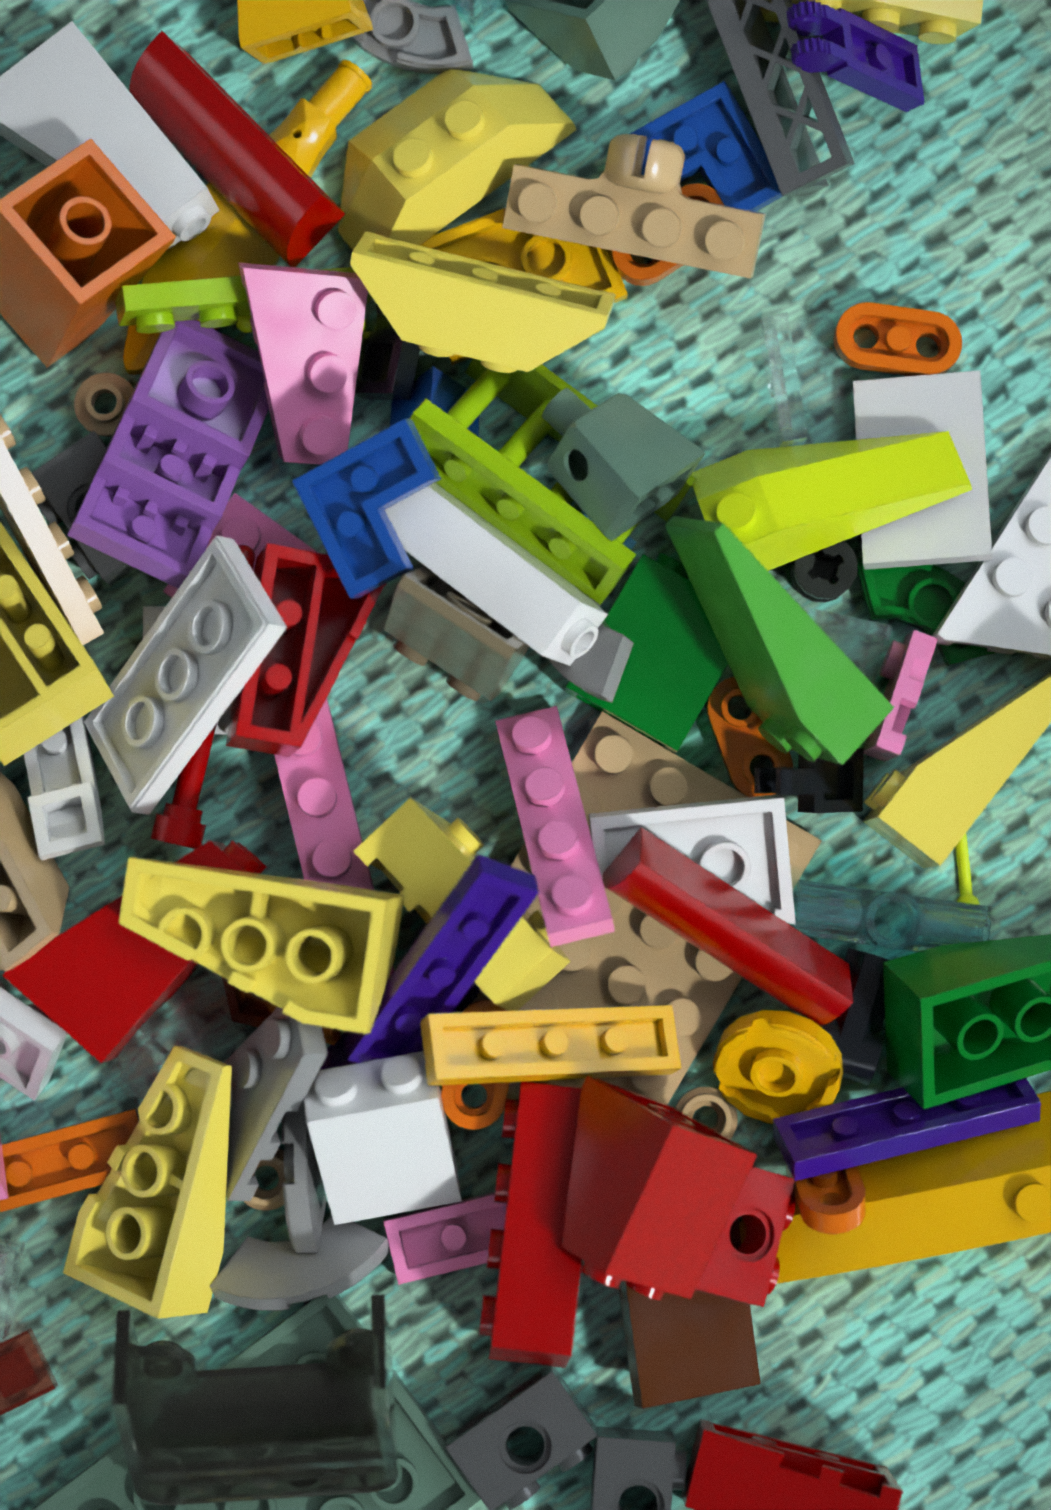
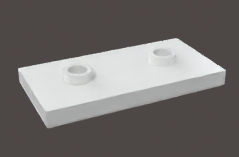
M215 536L109 686L114 697L92 710L84 721L87 730L132 813L150 815L287 628L234 539Z

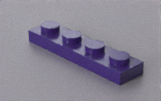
M477 854L388 979L371 1032L369 1034L350 1032L345 1039L344 1045L347 1060L362 1063L424 1051L420 1021L428 1014L452 1013L539 894L535 875Z
M1027 1078L927 1109H923L902 1087L774 1118L773 1138L794 1181L1037 1122L1040 1121L1041 1101Z

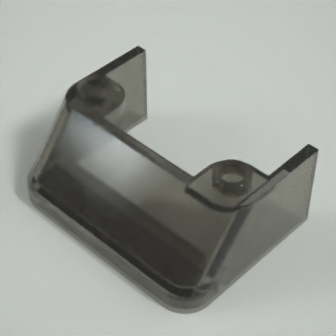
M371 1295V1330L364 1328L350 1329L333 1339L326 1348V1363L198 1371L196 1359L192 1353L183 1349L175 1342L161 1340L152 1342L147 1346H139L131 1311H117L112 1408L137 1496L144 1501L157 1505H184L372 1493L392 1486L398 1479V1453L392 1349L385 1295Z

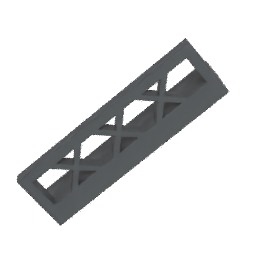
M706 0L782 196H808L829 186L827 177L855 163L820 73L805 72L801 70V67L793 65L792 59L786 57L789 48L793 47L792 44H796L797 41H801L803 38L806 39V37L797 34L796 31H792V28H788L786 11H788V7L793 6L792 1ZM760 7L775 12L782 28L776 45L773 43ZM783 66L799 72L804 90L798 105ZM812 107L817 119L809 116ZM806 125L823 133L832 156L831 158L820 163Z

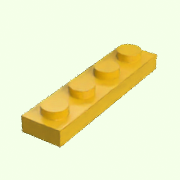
M672 1005L428 1014L420 1021L428 1086L585 1079L587 1075L593 1078L671 1075L682 1068Z

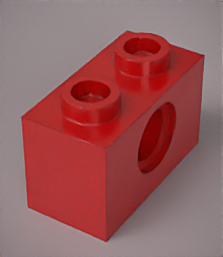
M756 1167L751 1168L696 1287L697 1291L764 1307L767 1295L772 1293L779 1278L780 1262L776 1256L782 1231L789 1227L795 1212V1197L792 1194L795 1182L793 1178ZM738 1217H741L746 1225V1237L744 1242L735 1249L731 1244L729 1233L732 1223Z

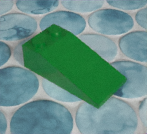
M1051 934L940 945L883 962L887 1072L923 1109L1051 1070Z

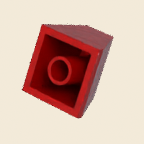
M587 1075L581 1087L562 1247L585 1261L581 1270L585 1275L604 1285L618 1288L621 1280H626L625 1284L629 1288L654 1300L660 1301L664 1292L691 1299L758 1154L669 1104Z

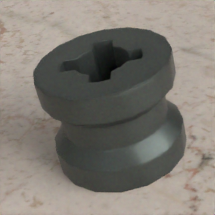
M845 541L792 561L790 565V578L793 587L802 597L812 602L826 603L837 599L852 586L857 576L858 562L852 548ZM817 553H819L821 558H827L831 561H828L826 559H820Z

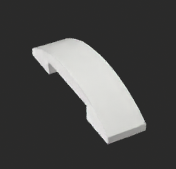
M85 716L23 754L31 796L27 798L38 856L41 860L105 845L98 784L89 735L84 724Z

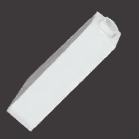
M73 21L0 76V136L47 167L91 138L176 236L169 249L181 240L189 241L200 235L210 224L211 217L220 211L207 186Z
M433 483L385 509L406 552L541 656L571 666L576 658L584 655L595 643L599 633L598 627L608 613L573 584L437 483Z

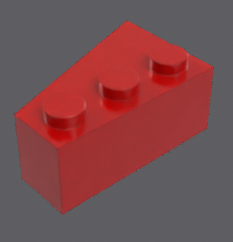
M267 543L256 558L254 573L287 628L233 700L226 746L290 757L302 746L339 676L338 673L355 641L359 638L367 618L386 584L358 599L349 598L328 554Z
M700 1419L685 1478L684 1491H682L681 1495L685 1507L694 1510H898L903 1490L885 1466Z

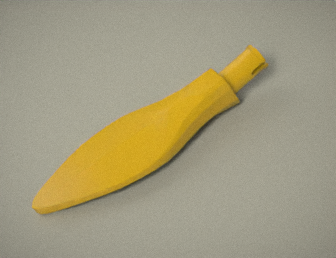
M346 59L341 60L338 68L309 101L300 98L289 115L269 136L311 178L321 159L337 139L336 127L360 99L372 89V81L357 65ZM208 183L206 186L220 211L211 217L210 224L200 235L189 241L181 240L171 249L168 248L145 274L141 284L241 276L238 262L276 266L280 256L222 195ZM129 325L123 353L124 366L128 374L138 375L142 373L160 333H138L136 325Z

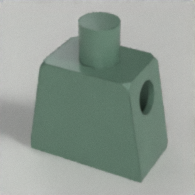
M565 388L549 402L542 413V418L563 436L547 461L548 471L610 541H613L675 498L705 455V452L626 394L617 393L591 410L572 391Z

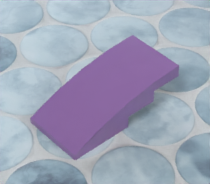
M197 320L176 321L175 328L160 332L67 536L179 589L205 552L213 530L222 518L240 471L250 456L269 407L264 388L265 379L259 351L213 328H203Z

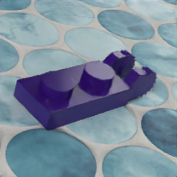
M815 0L800 1L798 4L788 7V11H786L788 28H792V31H796L797 34L804 37L823 35V39L819 37L803 38V40L797 41L796 44H792L793 47L790 49L793 65L801 67V70L808 73L827 72L828 77L904 112H909L924 104L919 54L916 44L842 8L836 10L828 5H821V2L817 3Z

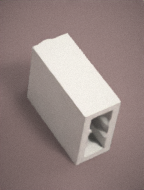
M424 1051L318 1071L304 1098L306 1121L334 1225L462 1201L455 1153L446 1113L443 1108L440 1085L428 1086Z

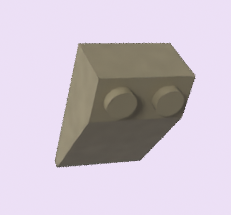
M426 566L403 575L396 587L384 631L396 638L393 647L400 654L421 666H425L428 660L449 673L446 682L453 689L474 701H478L481 695L490 701L498 696L530 648V646Z

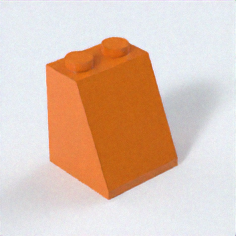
M91 138L0 199V314L47 368L87 340L101 327L116 309L115 301L121 287L138 284L176 238Z

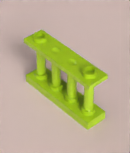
M472 359L465 373L476 381L447 413L426 398L410 418V420H413L441 477V480L435 483L601 605L636 556L623 543L639 523L613 541H610L590 519L571 506L574 500L558 481L549 490L519 467L547 434L558 442L562 439L563 436L542 418L544 409L560 391L568 388L591 410L598 405L544 365H540L529 372L517 370L512 373H501L487 369L480 363V360ZM496 396L527 418L499 451L467 429ZM690 475L678 495L654 511V513L667 522L696 481V478Z

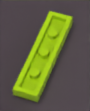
M352 267L320 269L355 273ZM241 276L124 285L121 287L115 301L118 326L136 325V331L145 334L169 331L175 328L176 321L200 320V326L203 328L226 327L238 323V316L251 315L246 289L242 284ZM369 292L366 305L373 299Z

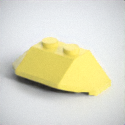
M457 69L443 71L348 141L340 207L346 214L339 221L338 233L352 251L365 231L383 235L386 238L421 245L511 179L514 164L530 165L577 130L575 124L539 84Z
M367 231L364 232L354 248L350 261L351 267L402 341L417 344L421 351L432 356L451 357L457 354L477 359L487 369L501 373H512L517 370L529 372L605 329L616 296L614 293L589 289L584 286L386 238V236Z

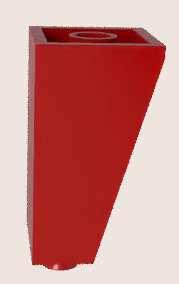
M209 840L175 861L176 863L261 874L267 868L249 849L240 842L236 843L234 840H231L227 846L223 843ZM123 895L56 936L31 958L2 975L100 1063L119 1058L200 966L199 963L193 960H185L119 924Z

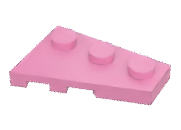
M238 262L242 284L246 289L254 341L258 346L264 374V388L278 454L283 462L321 465L348 450L368 290L356 273Z

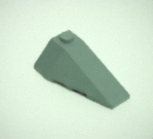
M505 0L509 10L572 69L616 80L619 76L633 69L638 58L657 41L680 0Z

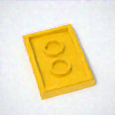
M506 208L435 234L420 245L584 286L593 290L598 289L616 294L614 303L628 297L621 275L613 264L611 250L504 229L502 226ZM457 354L449 357L452 365L470 359L469 357Z

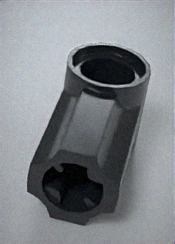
M847 948L844 961L850 967L853 1003L835 1020L820 1027L832 1036L842 1054L843 1078L869 1085L880 1058L886 1033L885 1030H882L885 1019L883 962L889 960L867 952Z

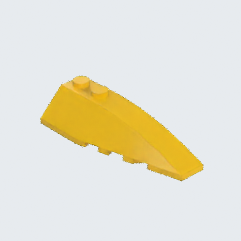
M1051 1091L1036 1094L1041 1101L1040 1121L857 1166L865 1187L866 1214L862 1223L851 1231L840 1234H826L811 1229L802 1220L795 1200L793 1219L789 1227L782 1231L776 1256L780 1262L777 1284L923 1259L1051 1233ZM744 1220L739 1221L741 1243H743L746 1237V1225Z

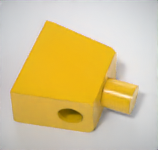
M237 0L240 47L262 64L281 60L373 30L372 22L363 0Z

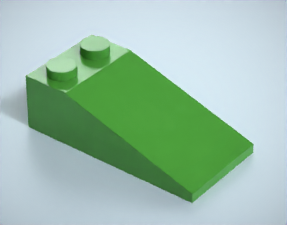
M673 516L665 524V527L748 707L763 721L758 727L759 732L771 745L782 753L787 754L790 750H794L810 762L820 758L843 765L894 709V706L724 523Z

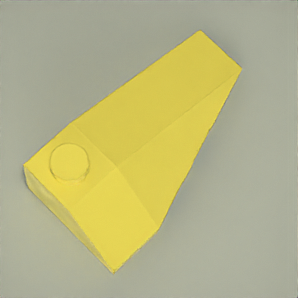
M128 857L119 924L185 960H193L228 979L229 984L240 990L258 995L283 1009V1013L301 1023L369 1034L395 961L404 895L333 883Z
M184 1046L173 1047L138 1108L140 1120L125 1145H117L107 1161L112 1169L98 1193L88 1194L78 1212L63 1270L64 1274L157 1319L208 1313L213 1294L210 1285L217 1277L224 1251L232 1066Z

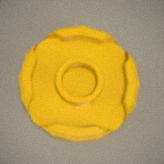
M761 1010L739 1017L723 1031L713 1059L714 1073L716 1071V1076L720 1081L718 1088L725 1100L744 1115L768 1124H773L774 1118L833 1104L840 1090L843 1077L842 1054L832 1036L813 1020L789 1011Z

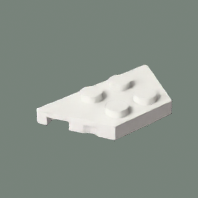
M1051 452L993 540V560L980 561L933 633L932 637L938 638L937 644L950 646L953 643L979 646L987 648L989 652L1010 655L1016 652L1033 655L1037 659L1051 661Z

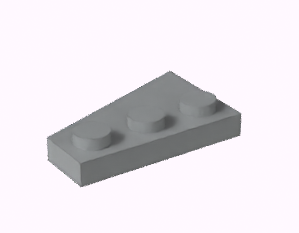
M277 1007L224 1062L232 1066L226 1184L227 1201H251L259 1186L256 1177L252 1176L260 1160H272L281 1144L277 1134L279 1123L286 1111L297 1112L327 1056L322 1027L301 1023L283 1013V1009Z

